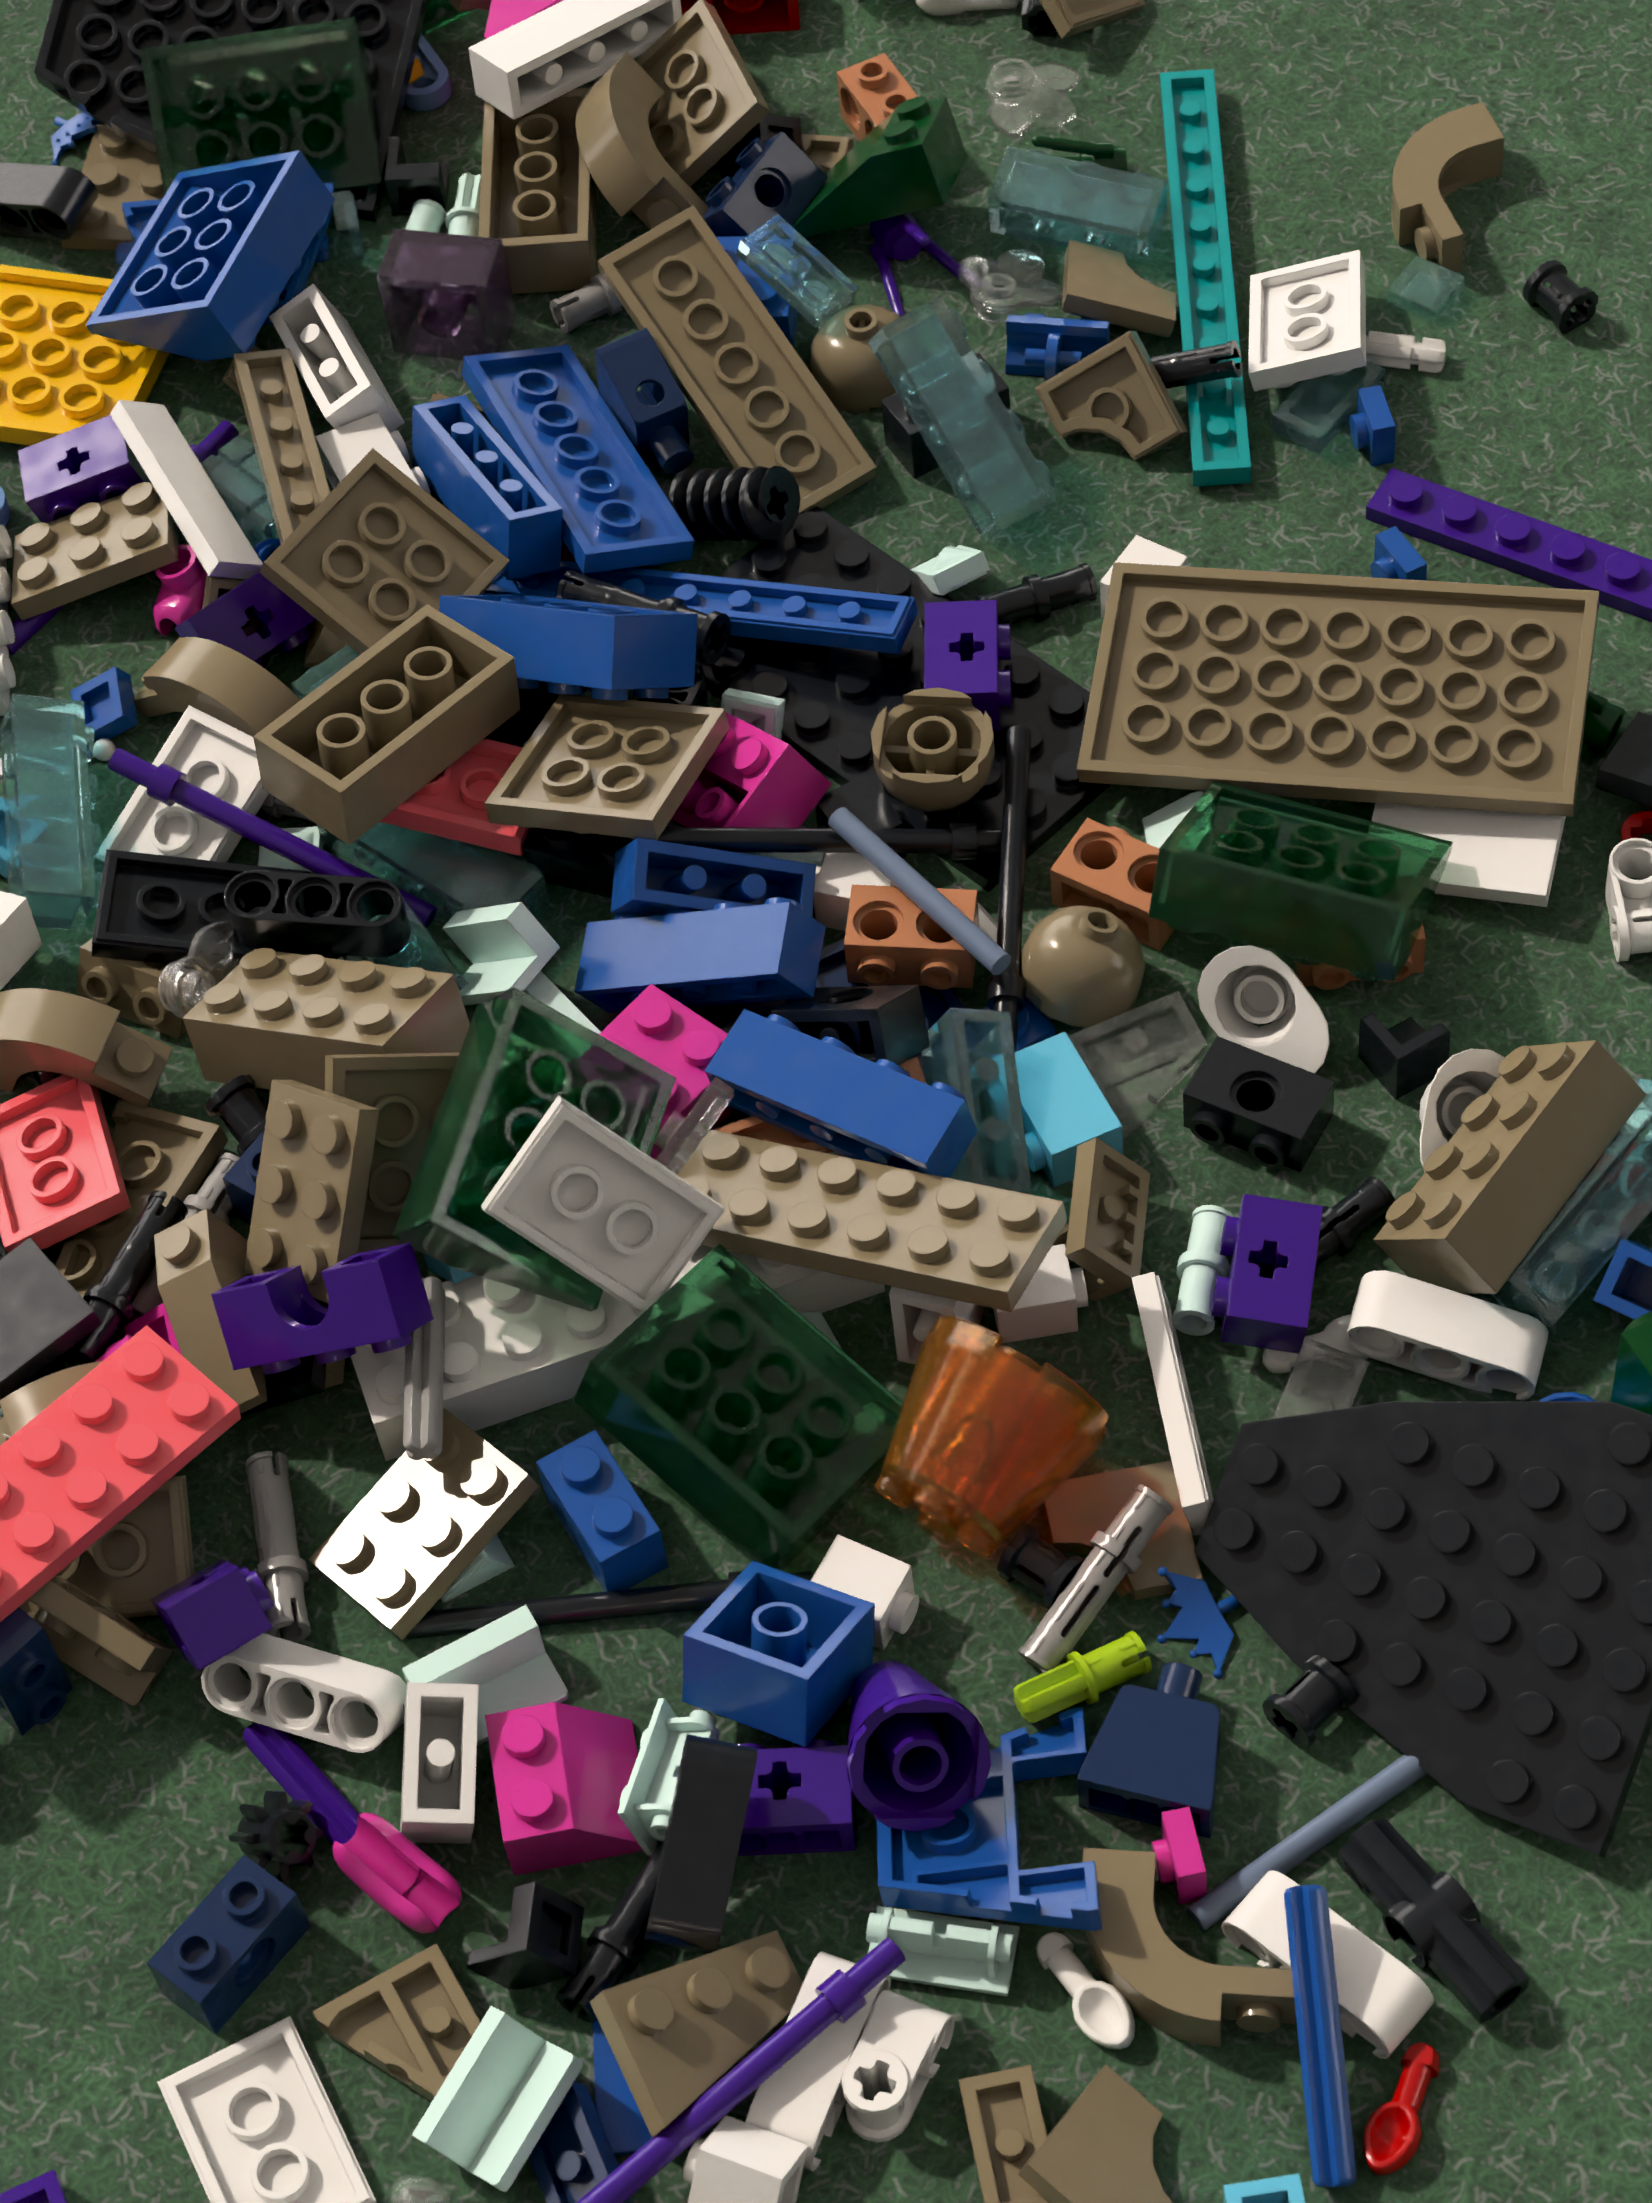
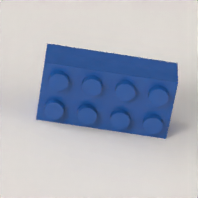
M526 594L440 595L439 611L515 657L518 688L537 689L540 688V681H545L547 692L583 694L584 687H589L591 698L628 700V689H633L634 697L666 699L669 698V688L694 687L698 614Z

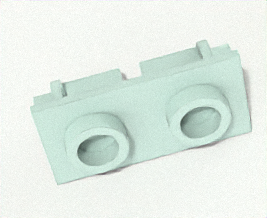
M658 1698L649 1726L643 1732L640 1751L628 1785L622 1790L620 1807L617 1812L647 1856L652 1855L659 1840L664 1842L686 1735L690 1734L718 1740L720 1736L719 1730L716 1727L717 1720L711 1713L704 1710H694L690 1713L689 1717H677L665 1698Z
M877 1906L876 1913H870L868 1918L866 1941L870 1942L868 1953L887 1937L903 1952L906 1961L889 1974L893 1980L1008 1997L1020 1927Z

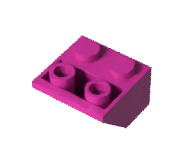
M726 712L729 724L728 732L670 821L681 827L800 828L832 783L788 743Z

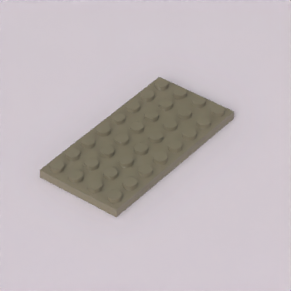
M1114 562L1077 764L1079 782L1573 817L1599 612V591Z

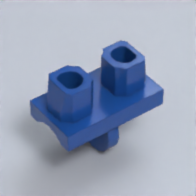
M1026 313L1024 316L1008 315L1006 320L1007 354L1005 374L1044 376L1045 381L1049 380L1109 344L1110 321H1097L1085 317L1080 319L1047 317L1045 314Z

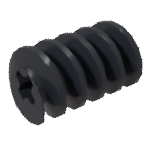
M756 466L752 469L747 467H737L735 469L721 467L717 470L712 468H702L700 470L687 468L678 472L673 479L669 492V502L694 541H758L760 539L775 541L785 537L793 528L799 515L800 492L799 485L793 474L785 467L773 466L767 468Z

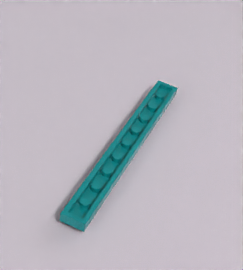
M1214 69L1161 72L1160 93L1182 351L1224 344L1232 340L1237 342L1240 349ZM1241 358L1230 359L1234 363H1241ZM1243 374L1239 378L1230 377L1186 385L1185 393L1193 487L1251 483V459Z

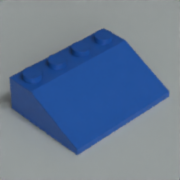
M300 150L178 172L85 326L95 335L200 361L223 358L234 359V354L249 352L255 345L256 336L266 318L277 307L279 296L288 280L300 267L301 258L310 242L324 225L323 220L333 205L335 198Z

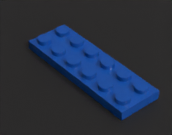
M569 345L464 356L462 377L492 426L563 508L562 540L583 574L592 572L605 573L615 569L645 565L658 566L667 562L692 559L693 537Z

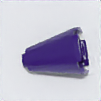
M893 1660L874 1663L858 1676L852 1691L847 1753V1774L851 1789L860 1804L870 1813L874 1814L876 1820L887 1827L916 1832L944 1826L956 1818L954 1815L955 1811L962 1807L970 1798L974 1802L984 1790L991 1767L988 1738L982 1725L968 1708L906 1664Z

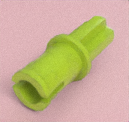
M1130 1631L1124 1634L1123 1637L1082 1656L1077 1651L1067 1654L1066 1663L1016 1685L1013 1689L1015 1705L1027 1723H1036L1084 1700L1087 1704L1092 1705L1099 1701V1693L1140 1674L1144 1675L1151 1672L1150 1657L1140 1658L1138 1656V1653L1144 1652L1147 1649L1138 1634Z

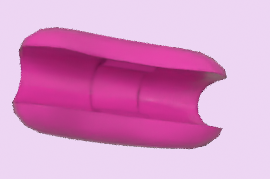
M187 544L178 545V561L155 570L162 585L153 607V617L158 631L165 637L174 624L178 626L200 611L203 606L205 578L208 574L190 545Z
M374 1813L359 1814L357 1816L356 1832L353 1837L344 1844L334 1841L332 1846L333 1856L339 1869L378 1906L413 1931L422 1934L434 1933L439 1929L443 1919L457 1908L462 1901L461 1886L457 1880L381 1816Z

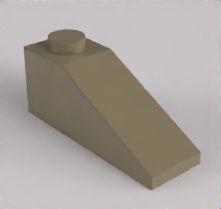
M206 1208L154 1235L157 1285L182 1356L239 1404L240 1414L267 1401L265 1375H263L260 1365L238 1370L233 1369L211 1294L245 1276L253 1275L244 1271L247 1239Z

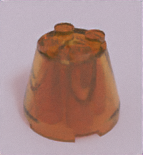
M940 1316L922 1342L880 1476L873 1488L890 1502L905 1509L911 1505L921 1512L915 1521L921 1529L946 1543H950L955 1536L958 1541L983 1557L990 1558L995 1549L1098 1450L1108 1431L1104 1425L1109 1419V1415L1084 1389L1046 1362L1041 1367L1026 1355L1010 1347L1000 1346L1003 1342L1000 1334L961 1318Z

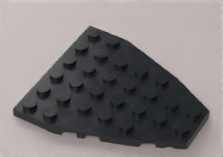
M53 0L34 73L41 85L120 137L188 170L300 150L322 182L333 183L336 205L332 216L377 222L385 187L389 137L397 136L428 0Z
M1393 1401L1242 1423L1194 1553L1299 1668L1304 1671V1663L1313 1655L1326 1658L1347 1677L1356 1692V1696L1348 1708L1403 1754L1416 1757L1420 1768L1465 1805L1605 1858L1652 1728V1415L1611 1401Z

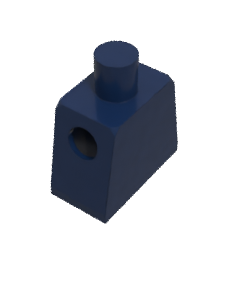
M644 328L596 348L599 393L644 463L649 464L657 460L666 474H676L683 471L691 464L694 458L689 448L688 406L648 329Z
M1166 1663L1162 1666L1156 1690L1131 1684L1120 1689L1079 1770L1077 1777L1079 1807L1162 1827L1161 1812L1190 1807L1196 1834L1211 1838L1220 1746V1708L1212 1703L1197 1700L1203 1681V1676L1197 1669L1183 1663Z

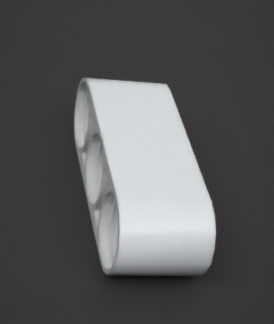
M1383 1270L1368 1272L1361 1278L1346 1331V1341L1358 1353L1385 1363L1472 1390L1492 1393V1389L1495 1388L1517 1393L1516 1399L1525 1400L1529 1399L1535 1392L1549 1331L1541 1321L1525 1313L1402 1274Z
M265 1633L206 1666L201 1676L204 1694L216 1709L229 1715L350 1752L365 1753L374 1750L404 1723L407 1684L400 1676L385 1669ZM239 1666L243 1667L248 1673L251 1681L241 1673ZM301 1684L306 1686L311 1692L314 1700L304 1693ZM363 1703L369 1705L374 1710L378 1720L366 1711Z
M1268 1871L1226 1918L1221 1928L1232 1946L1237 1949L1242 1944L1261 1958L1257 1962V1965L1261 1968L1291 1970L1284 1893L1286 1889L1300 1885L1277 1871ZM1329 1908L1341 2029L1351 2037L1356 2033L1360 2034L1376 2047L1373 2051L1375 2056L1387 2059L1435 2003L1434 1996L1428 1986L1411 1969Z
M825 1952L818 1953L809 1968L787 2022L818 1997L815 1988L838 1969L846 1973L856 1963ZM890 1975L864 1996L866 2005L844 2024L838 2020L833 2022L758 2087L749 2109L746 2123L808 2145L804 2163L805 2169L814 2171L821 2162L820 2159L815 2158L816 2152L823 2136L831 2137L846 2102L842 2091L844 2068L848 2064L863 2034L867 2017L875 2000L883 1990H890Z

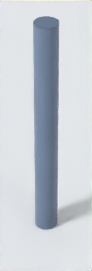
M846 807L837 809L830 816L828 825L987 970L993 975H998L1009 966L1011 956Z
M1404 1754L1186 1908L1187 1914L1200 1930L1205 1932L1232 1913L1268 1871L1287 1874L1428 1773L1419 1767V1761L1416 1757Z

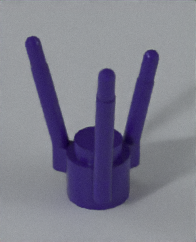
M910 213L870 222V234L876 242L870 247L869 253L877 262L892 311L904 318L905 313L889 260L891 258L900 261L910 260L920 252L921 248H924L978 296H987V289L935 243Z

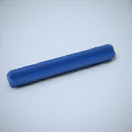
M1293 1886L1285 1890L1284 1904L1312 2181L1315 2186L1322 2188L1349 2186L1355 2183L1357 2175L1328 1895L1324 1886Z

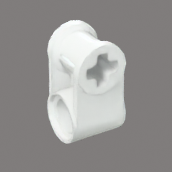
M1630 838L1621 841L1613 848L1609 856L1605 899L1609 912L1610 935L1617 962L1628 961L1630 954L1652 952V841L1644 838Z
M887 1989L879 1994L867 2017L863 2034L848 2064L844 2068L842 2076L843 2093L847 2100V2120L854 2133L868 2141L883 2142L892 2140L905 2130L929 2079L933 2078L940 2065L933 2062L940 2047L948 2049L955 2026L953 2015ZM880 2090L889 2091V2093L880 2092Z

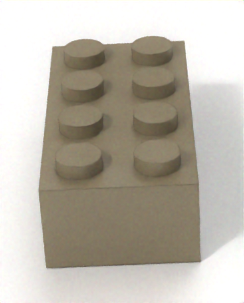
M576 88L515 120L484 101L478 252L487 296L578 290L591 283V277L597 275L598 186L584 162L576 134L577 107L582 96L589 88Z
M426 604L253 736L263 789L348 845L352 844L521 710L515 657Z
M270 948L255 949L243 956L240 964L218 985L210 988L204 994L203 999L182 1018L205 1080L227 1083L240 1075L249 1074L256 1082L255 1088L268 1090L271 1089L272 1080L292 1079L325 1091V1055L460 1052L474 1038L454 974L427 971L420 967L403 968L374 964L371 961L356 962L325 958L318 954L301 955L285 953Z
M1597 1040L1533 1046L1524 1045L1516 1048L1504 1058L1498 1068L1500 1076L1486 1094L1479 1096L1467 1106L1461 1116L1463 1124L1448 1143L1441 1145L1430 1154L1423 1166L1425 1171L1423 1176L1410 1192L1400 1196L1389 1207L1385 1216L1387 1222L1373 1239L1408 1277L1463 1294H1497L1647 1095Z

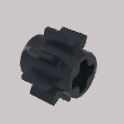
M266 1790L263 1798L264 1807L241 1804L239 1806L243 1818L238 1825L237 1832L229 1835V1841L238 1843L242 1852L263 1869L265 1868L276 1879L287 1881L290 1874L289 1864L312 1867L314 1865L310 1854L315 1847L316 1839L324 1836V1830L315 1828L313 1821L307 1816L313 1806L310 1801L294 1799L288 1803L286 1792Z

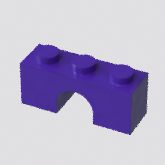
M412 1243L356 1253L321 1271L328 1293V1309L320 1305L310 1294L301 1265L245 1276L212 1293L211 1296L233 1369L238 1370L260 1365L263 1375H269L300 1365L302 1363L300 1357L315 1355L318 1364H326L357 1353L355 1348L357 1346L371 1344L373 1353H384L412 1343L410 1333L434 1319Z

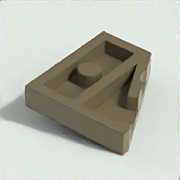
M437 1943L313 2011L322 2032L431 2102L481 2023Z

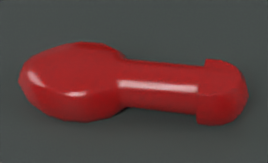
M1428 2043L1412 2044L1406 2050L1401 2059L1403 2070L1391 2101L1380 2105L1371 2114L1364 2128L1362 2139L1364 2158L1370 2170L1378 2176L1389 2175L1400 2170L1412 2159L1418 2150L1422 2138L1421 2120L1418 2113L1432 2077H1438L1440 2071V2055Z

